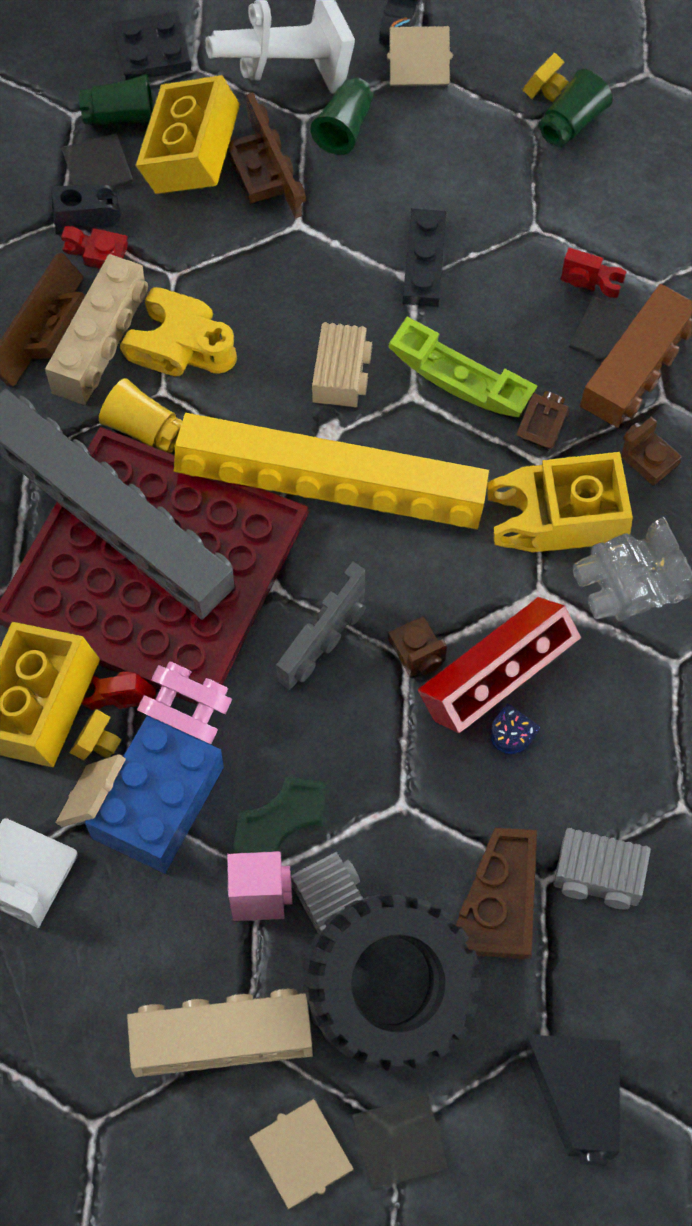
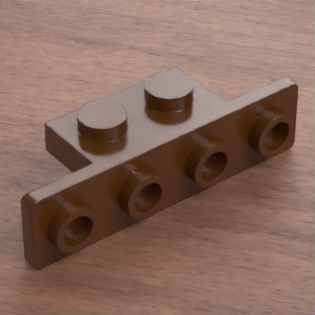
M253 92L246 94L247 116L255 134L230 141L227 154L251 204L284 194L294 218L302 217V203L306 202L303 185L300 181L295 182L291 160L288 155H282L280 138L277 130H271L268 125L269 116L263 103L258 104Z
M63 253L55 255L0 340V379L7 386L16 385L32 359H44L53 356L85 298L82 292H75L83 280V275Z

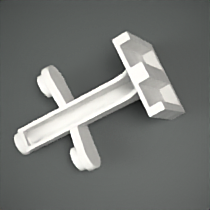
M255 0L254 4L249 5V19L254 29L213 31V36H208L205 40L209 58H241L240 67L244 78H250L252 81L261 80L267 58L314 59L330 93H335L338 87L346 80L355 39L335 0H316L312 22L308 25L270 28L271 12L267 1Z

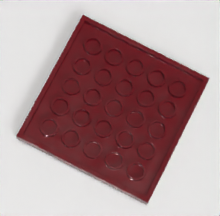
M100 427L87 448L91 457L99 463L102 461L108 463L116 471L119 479L127 486L129 484L137 486L143 492L147 501L155 508L160 506L166 509L174 518L176 525L184 531L189 529L196 533L203 541L204 547L211 553H220L226 557L233 566L235 588L202 620L61 504L56 502L0 599V625L9 628L12 622L83 636L100 658L98 665L117 673L127 671L138 673L145 681L158 690L161 689L162 685L151 679L157 666L160 665L166 668L169 661L192 671L189 679L203 685L205 679L208 678L223 685L309 514L308 506L261 488L174 472L175 455ZM179 693L175 696L195 705L199 703Z

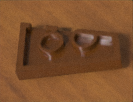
M494 828L477 869L467 899L464 900L455 925L463 928L469 937L466 945L468 949L475 950L477 956L517 959L532 958L537 830Z

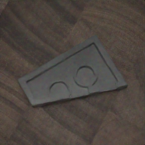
M354 561L344 572L348 576L347 583L338 595L330 591L322 602L323 607L318 614L316 625L312 623L305 625L276 664L277 681L288 690H291L298 680L302 683L308 679L315 669V661L323 652L330 653L338 644L342 630L348 624L354 625L365 612L366 570Z

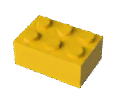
M222 75L161 85L136 163V167L156 194L217 186L240 108V103Z
M16 622L11 623L0 647V755L54 768L100 661V658L83 636Z

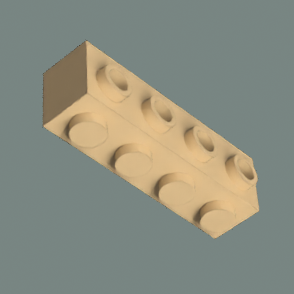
M110 254L107 256L45 368L52 394L86 405L93 390L97 388L109 360L113 358L124 332L128 330L138 306L143 302L147 294L148 283L145 281L141 264Z
M295 989L276 990L271 992L270 998L253 999L251 994H238L227 997V1003L210 1005L206 999H195L183 1002V1008L165 1010L164 1005L160 1004L145 1005L138 1008V1013L127 1014L131 1070L135 1077L313 1056L306 994H297Z

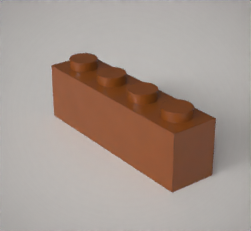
M660 283L585 386L580 407L616 428H619L626 416L632 419L643 402V399L640 398L645 390L651 392L658 383L662 374L659 372L662 365L665 364L669 367L680 349L677 346L681 339L687 341L692 335V300Z

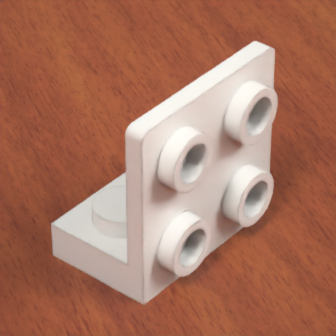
M3 819L0 823V911L39 928L78 856L77 851L12 820Z

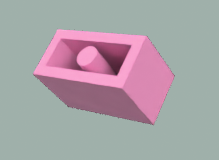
M281 852L228 854V896L233 921L284 919V905H292L290 866H282Z

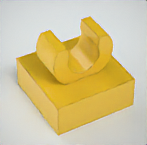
M554 53L534 73L522 90L533 99L542 89L544 96L553 102L568 85L567 79L563 75L556 73L564 61Z
M96 709L88 718L69 753L83 761L92 750L106 758L114 754L122 739L108 731H104L111 717Z

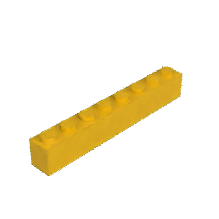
M185 413L175 444L174 472L472 529H478L489 475V470L190 413Z

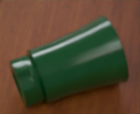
M587 69L578 70L563 93L545 112V117L538 123L542 137L549 144L560 147L569 140H572L591 120L612 105L613 96L609 86L596 73Z
M145 74L121 82L92 86V89L80 90L79 106L83 123L85 125L95 123L98 125L149 123L154 109V101L148 75Z
M357 77L352 80L346 79L338 87L324 110L311 123V136L314 142L324 151L334 155H346L354 149L358 132L373 100V92L370 90L367 82Z

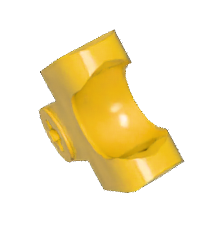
M154 287L149 291L145 298V305L151 319L161 322L162 325L153 331L131 329L126 333L120 344V349L128 361L171 376H181L188 364L211 373H225L233 368L237 360L236 350L233 346L234 335L232 329L223 322L211 320L213 312L207 304L196 298Z

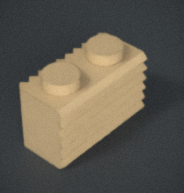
M322 323L312 384V402L357 407L358 396L366 395L368 373L362 372L363 364H370L373 342L366 341V328L364 326L357 327L354 325L351 327L348 324L343 326L342 324Z

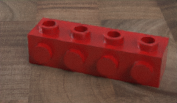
M537 597L417 689L435 722L457 733H461L577 642L581 636L565 605Z

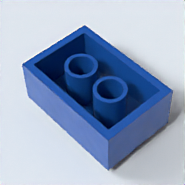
M147 715L123 757L126 760L96 817L86 820L85 823L93 840L166 874L221 774L224 764L221 749Z

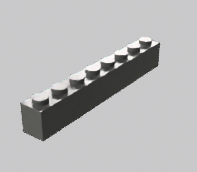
M6 388L0 393V456L200 619L203 620L235 588L233 566L226 557L220 553H211L204 547L203 541L196 533L189 529L186 531L175 524L174 518L166 509L160 506L155 508L151 505L143 492L134 484L127 486L119 479L116 471L104 461L101 463L97 462L91 457L89 450L83 443L77 439L71 441L63 434L62 429L53 419L49 417L44 419L37 414L34 406L25 397L19 396L17 398Z

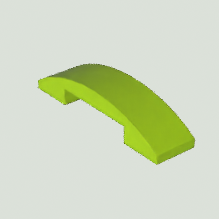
M408 316L389 343V348L402 361L438 387L467 402L496 413L514 417L521 416L533 393H535L537 385L507 369H504L501 375L438 342L440 333Z

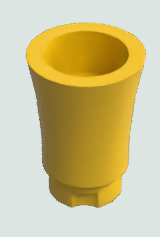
M127 378L120 380L113 387L105 399L99 414V423L101 425L118 430L146 445L167 453L175 450L176 440L183 421L176 418L174 412L143 393Z

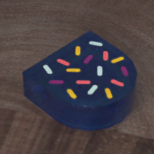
M507 703L492 723L491 740L494 746L504 753H519L536 737L540 731V726Z

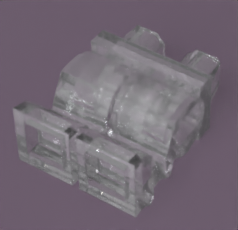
M665 517L658 519L648 526L647 534L643 540L638 541L630 534L625 533L607 541L605 544L601 542L593 545L591 556L574 563L573 574L581 588L595 582H599L602 591L588 596L589 608L595 619L614 615L617 622L628 619L631 615L644 613L655 606L661 608L665 603L677 604L682 600L692 597V570L682 550L678 551L679 544Z

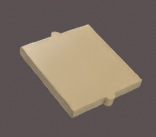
M449 26L390 27V52L387 54V60L390 61V86L450 85V60L453 57V53L450 52Z
M118 754L86 765L76 786L70 792L69 799L56 823L61 827L95 818L108 792L112 789L113 782L126 758Z
M314 1099L287 1115L279 1114L276 1122L249 1137L288 1210L315 1193L323 1195L326 1191L325 1187L353 1171L352 1165Z

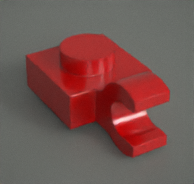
M65 226L61 236V240L65 241L63 252L70 255H82L84 265L100 269L109 254L124 259L128 247L127 235L95 228L92 229L91 235L87 236L78 228Z
M569 247L564 258L560 280L570 283L575 287H584L595 291L598 285L602 293L607 297L618 298L621 286L613 284L611 281L624 283L627 271L620 267L602 265V257Z
M120 672L116 677L104 679L93 676L88 688L95 690L91 697L83 698L81 704L90 710H98L107 705H114L119 709L139 706L144 695L155 700L156 688L135 672Z

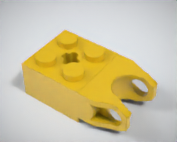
M620 452L542 460V465L521 467L509 474L487 482V497L489 501L505 506H514L523 512L519 516L510 518L506 522L494 527L493 538L496 546L528 552H541L628 543L630 541L633 516ZM502 487H512V489L505 492L496 491ZM510 532L519 533L510 537L503 536Z

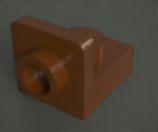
M544 391L543 396L533 393L516 436L553 450L565 418H568L570 413L569 406L564 405L565 398L548 391Z
M650 417L642 425L636 423L626 432L623 437L625 443L621 458L654 486L680 464L682 456L655 433L658 421Z
M424 616L388 632V640L410 678L419 673H422V675L430 674L439 669L443 662H445L447 645L443 639L437 640Z

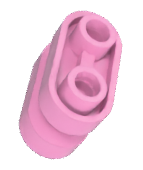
M171 661L168 662L166 668L158 665L151 679L162 685L156 700L144 695L137 710L212 744L218 729L207 723L213 710L226 714L232 701L231 698L225 696L228 688L208 678L205 679L203 685L189 679L192 671ZM177 693L199 702L192 717L171 708Z

